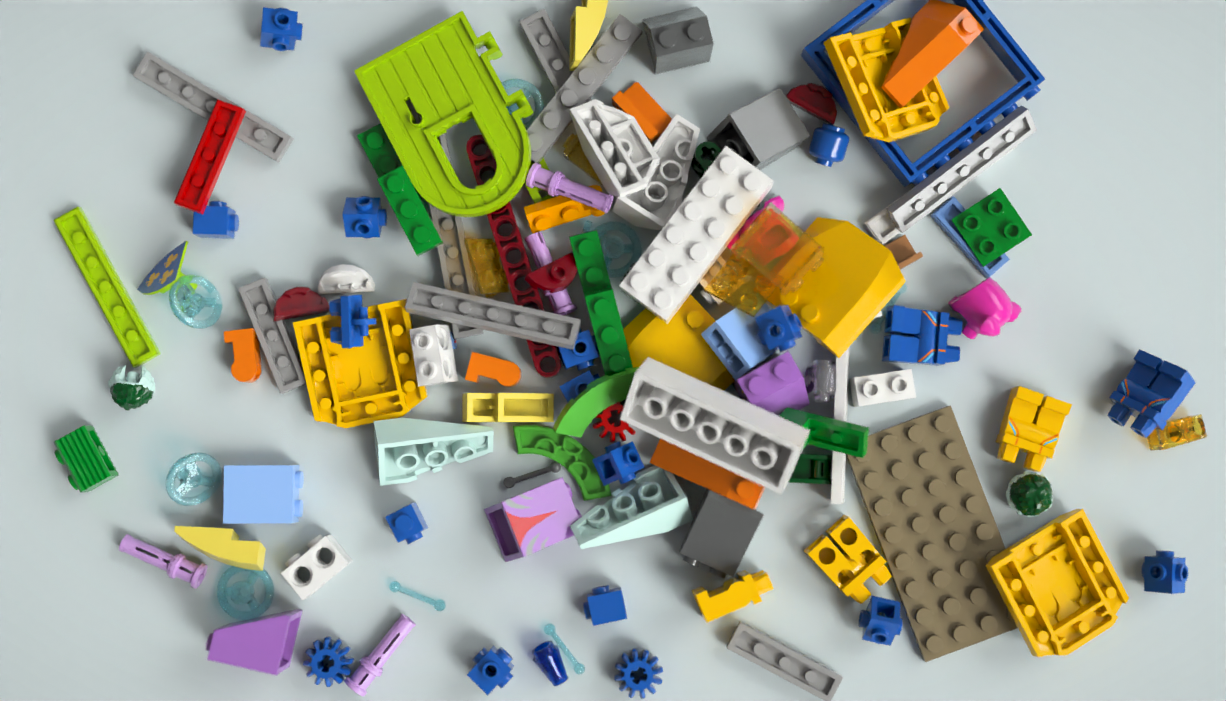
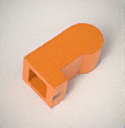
M255 329L224 331L225 343L233 344L234 362L231 366L233 377L240 382H255L259 379L262 371L260 343Z
M472 352L465 380L479 383L480 376L497 380L506 387H513L520 382L522 372L518 365L511 361Z

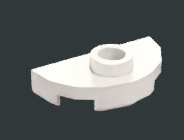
M342 264L332 266L322 274L318 284V294L375 291V283L372 277L365 270L354 265Z

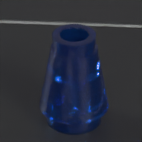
M550 640L533 649V661L549 681L552 682L553 686H558L569 678L558 645H554Z

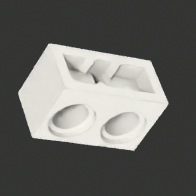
M435 324L409 329L418 386H433L458 381L450 326Z
M912 369L849 379L853 407L916 398Z
M321 534L307 544L309 550L302 556L297 553L285 563L287 569L281 574L302 600L309 598L353 561L332 534L324 538ZM324 547L330 549L333 554L330 563H325L320 557V552ZM301 566L308 568L310 571V579L307 582L302 581L298 576V570Z

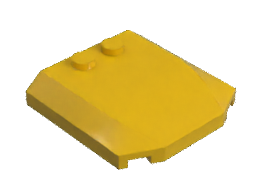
M911 17L891 22L883 28L855 35L847 33L831 37L823 42L863 136L885 142H893L925 132L935 127L940 121V116L949 109V104L936 76L901 109L881 88L893 60L896 59L899 53L902 39L907 35L910 28Z
M817 217L799 237L793 248L785 253L757 285L753 293L755 295L758 293L762 300L773 309L780 305H788L792 314L795 313L798 316L802 329L813 336L820 345L840 358L906 281L891 250L849 221Z
M691 294L668 324L645 308L623 329L633 368L640 367L649 357L722 391L735 381L701 335L715 322V319Z
M407 299L368 306V318H376L377 324L368 325L369 336H363L364 346L342 348L341 344L331 342L330 331L332 327H341V316H331L329 314L293 322L315 421H323L338 427L350 428L374 423V421L399 418L428 396L426 386H418L409 332V329H413L410 313L406 312L405 309Z
M1075 509L1058 516L995 555L986 564L1032 656L1036 657L1069 655L1112 627L1118 618L1116 613L1121 604H1126L1129 599L1083 509Z

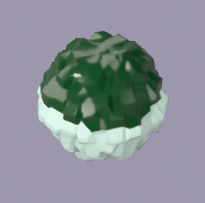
M126 365L118 367L108 381L112 399L124 410L129 411L130 409L139 408L141 405L147 404L153 397L155 392L154 378L144 366L141 367L140 378L137 372H128L126 377Z
M1026 471L1023 474L1014 476L1008 483L1006 491L1010 508L1017 511V514L1025 515L1026 517H1036L1041 512L1047 511L1052 505L1053 494L1051 484L1043 474L1038 475L1036 472Z

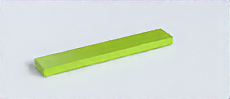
M76 207L54 219L53 221L132 366L137 368L160 355L158 347L83 209Z

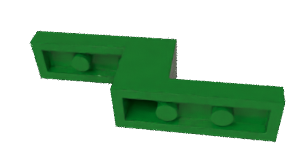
M380 123L357 135L378 176L377 180L416 255L420 256L443 244L421 201L420 194L412 184L382 124Z
M597 229L569 236L604 373L611 376L624 372L625 369L633 368Z
M788 407L779 415L783 419L810 430L803 449L809 444L860 458L867 454L869 427Z

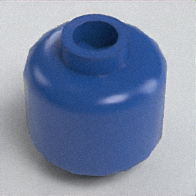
M823 123L822 127L814 130L809 153L817 157L815 163L832 167L833 162L844 160L850 139L844 133V128Z

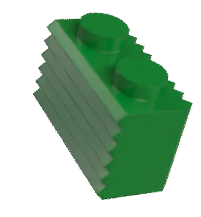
M81 426L54 441L57 447L54 451L55 456L62 465L66 464L70 472L68 480L75 490L79 489L80 493L90 492L119 476L93 426Z

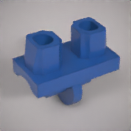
M362 295L340 296V299L330 301L329 309L331 316H341V327H332L330 331L331 342L341 344L342 348L364 346L363 336H369L368 325L377 324L376 318H368V307H362Z

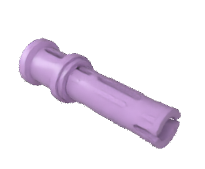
M534 163L528 172L526 179L527 187L533 188L535 186L548 191L550 196H565L605 213L611 208L613 195L565 178V175L560 171L554 173L541 168V164Z
M536 232L525 238L537 269L553 262L542 232ZM566 288L556 293H550L548 290L543 291L544 296H548L554 314L564 316L577 309L576 304H572Z
M128 534L125 535L119 546V551L167 571V575L170 578L175 579L177 577L190 583V586L194 589L200 586L207 572L208 566L204 563L196 564L187 560L183 554L172 555ZM140 549L158 556V559L140 552ZM184 569L192 571V574L185 572Z
M401 614L369 657H362L360 666L351 677H346L344 680L346 685L364 697L367 693L366 689L375 677H380L383 673L382 666L416 624L409 617Z

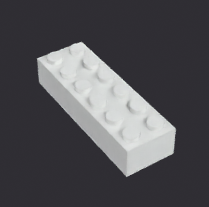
M725 146L619 285L621 290L668 324L772 188L773 180Z
M649 357L635 372L620 420L779 494H782L791 478L810 432L808 429Z

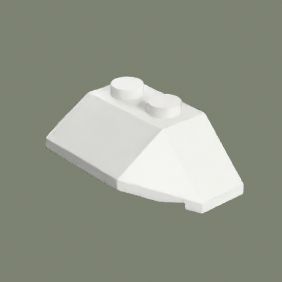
M597 99L571 108L570 115L582 150L607 193L621 198L646 188L660 162V158L635 117L614 107L603 105V102Z

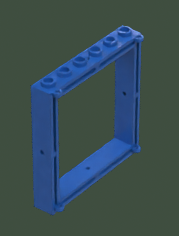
M866 0L804 47L801 53V57L860 132L861 129L834 66L826 55L827 50L823 42L831 37L853 33L895 0ZM953 0V2L958 6L965 7L984 28L980 36L1018 83L913 164L895 141L885 142L864 136L904 188L911 183L917 186L929 176L926 171L932 166L939 169L951 159L948 155L956 148L959 152L964 150L974 142L971 138L979 131L983 135L994 127L996 123L993 120L1000 114L1004 118L1018 108L1017 101L1023 97L1028 101L1041 91L1038 85L1045 80L1044 76L983 0Z

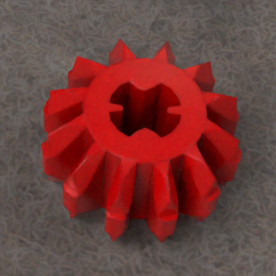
M621 401L604 409L602 414L599 413L595 418H601L602 422L593 424L594 429L602 426L605 427L599 434L601 438H604L607 432L610 431V442L612 443L615 442V433L620 434L622 442L626 441V436L623 433L625 429L631 435L636 433L634 429L628 426L629 423L620 420L621 425L618 427H614V423L612 425L608 423L612 411L617 410L618 414L623 411L624 406L620 405Z

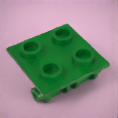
M1001 188L951 219L983 267L1032 236V233Z

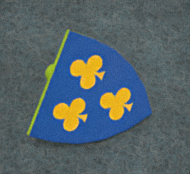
M183 242L168 253L150 271L137 290L144 295H153L159 292L166 293L179 284L188 292H194L198 284L181 272L188 242Z

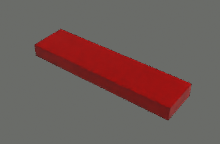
M217 99L175 198L174 204L176 206L203 215L246 113L244 108Z

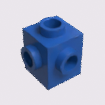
M263 7L260 47L273 48L277 51H294L296 40H301L303 23H297L298 12L290 11L286 8L273 9Z
M368 196L346 197L342 213L345 236L362 238L380 237L382 226L387 225V210L382 209L381 198Z
M780 305L755 317L760 329L757 332L761 343L767 346L769 350L778 348L780 352L796 346L794 340L802 337L800 332L802 324L795 313L792 314L788 305Z
M581 327L574 350L556 346L565 370L577 366L578 371L593 366V360L599 357L595 335L591 336L589 330L582 332ZM581 345L584 348V353H578L575 350V346Z
M620 441L604 448L605 454L592 459L604 486L619 480L620 484H624L636 478L634 472L645 468L633 441L623 446Z
M1156 550V556H1144L1141 568L1144 578V591L1167 594L1185 593V582L1188 579V567L1185 565V558L1174 557V551Z
M871 596L866 610H861L858 626L862 627V640L891 646L895 635H900L903 619L900 618V602Z
M493 645L489 651L483 648L473 658L472 661L475 665L468 672L467 676L489 695L497 685L502 689L513 677L510 673L514 667L511 663L513 658L502 647L497 649ZM489 665L495 666L497 670L492 671Z

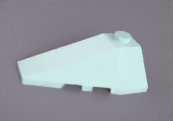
M411 418L374 421V441L380 486L411 482L418 479V474L429 470L436 473L443 470V465L451 462L463 463L493 452V427Z
M655 465L637 473L635 475L636 478L632 479L633 482L623 490L618 488L612 493L613 498L604 505H596L574 522L570 527L580 548L584 549L664 533L693 521L687 497L673 473Z

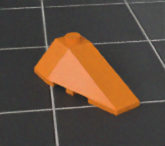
M929 0L912 17L907 35L903 37L896 59L893 60L881 87L900 109L984 30L965 7L940 0Z
M661 438L650 460V463L754 510H756L765 490L764 486Z

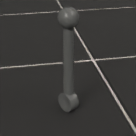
M552 462L548 467L515 478L507 477L504 479V486L512 488L515 483L549 472L557 473L561 470V465L558 462Z

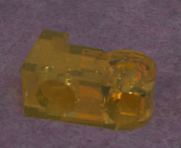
M1202 414L1167 420L1163 430L1155 427L1147 439L1151 451L1165 450L1206 438L1207 433Z

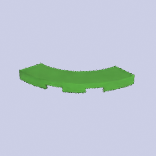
M639 367L627 368L624 372L611 376L604 375L588 384L587 389L575 399L572 398L563 408L553 426L555 433L582 437L587 426L600 412L617 402L627 399L635 372Z
M537 425L513 426L517 454L542 455L560 463L575 478L584 501L612 496L609 484L603 485L592 461L595 457L577 440L569 435L555 433L554 429Z

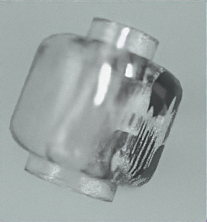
M815 360L812 362V365L805 369L804 382L807 394L813 397V402L830 403L831 398H834L835 393L838 392V374L835 362Z

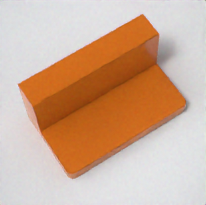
M635 82L624 93L619 91L612 97V105L616 109L635 117L650 144L663 134L672 121V118L638 82Z

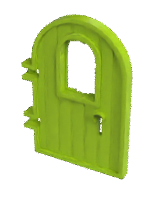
M463 11L354 70L418 193L429 204L444 213L458 217H477L500 209L511 201L522 188L531 165V144L528 132L521 118L529 117L534 112L521 89L508 96L490 62L491 60L499 59L503 55L490 31L477 38ZM486 46L488 51L480 54L479 57L475 49ZM409 99L417 114L422 118L419 124H416V119L406 103ZM516 103L519 109L510 115L507 106L510 107ZM472 118L497 165L493 179L491 180L490 178L485 184L475 186L476 189H470L459 181L437 137L446 133V130L453 125H457L460 122L464 123Z

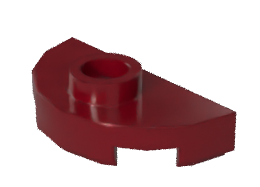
M808 83L792 88L787 93L786 97L792 105L830 125H834L837 116L836 104L832 94L823 86Z
M573 252L527 274L525 280L535 289L538 287L548 290L550 293L563 291L572 283L577 272Z
M295 287L285 291L277 300L273 310V322L326 313L330 311L329 304L326 298L311 291L310 288Z

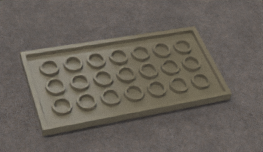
M951 405L868 435L867 454L863 458L846 454L923 661H931L1017 629L1018 627L986 567V564L992 557L1005 550V546Z

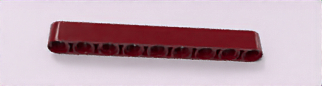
M480 134L472 136L466 145L467 154L478 186L485 184L481 180L484 172L491 170L496 173L497 170L496 161L489 147L482 156L473 154V149L476 145L484 144L487 146L483 136ZM509 201L501 209L487 214L515 305L525 307L533 303L539 307V310L545 311L538 287L535 289L530 285L525 291H519L515 288L516 280L520 277H526L527 274L532 272V268L511 202ZM511 224L513 226L511 235L503 237L498 234L501 225ZM512 250H518L522 253L521 260L516 264L507 262V254ZM527 340L537 372L545 378L557 376L562 367L557 347L549 344L538 346L532 340ZM546 357H551L556 361V368L550 373L543 372L540 366L541 361Z

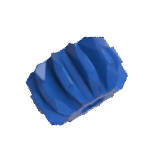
M327 636L324 638L323 643L320 640L313 642L315 649L308 648L305 653L312 659L303 661V665L312 667L306 675L311 677L316 674L317 677L314 682L316 685H319L323 679L325 680L326 687H331L333 680L340 684L344 681L343 675L351 673L352 670L346 665L353 663L354 658L345 657V654L351 648L347 646L344 649H340L342 639H337L332 644L331 637ZM328 655L330 656L329 660H334V664L329 668L327 667L328 663L325 665L323 663V659Z
M634 648L632 649V659L626 653L621 655L626 665L623 663L615 664V668L622 672L615 674L614 679L615 681L625 680L619 686L621 692L630 687L628 694L630 698H633L635 691L639 690L640 698L644 699V689L647 688L651 694L656 692L655 687L651 683L662 684V679L655 675L662 673L663 667H653L658 662L657 656L647 660L649 650L644 649L642 657H638V651ZM639 667H642L643 673L646 676H640L639 680L634 679V673H631V671H637Z

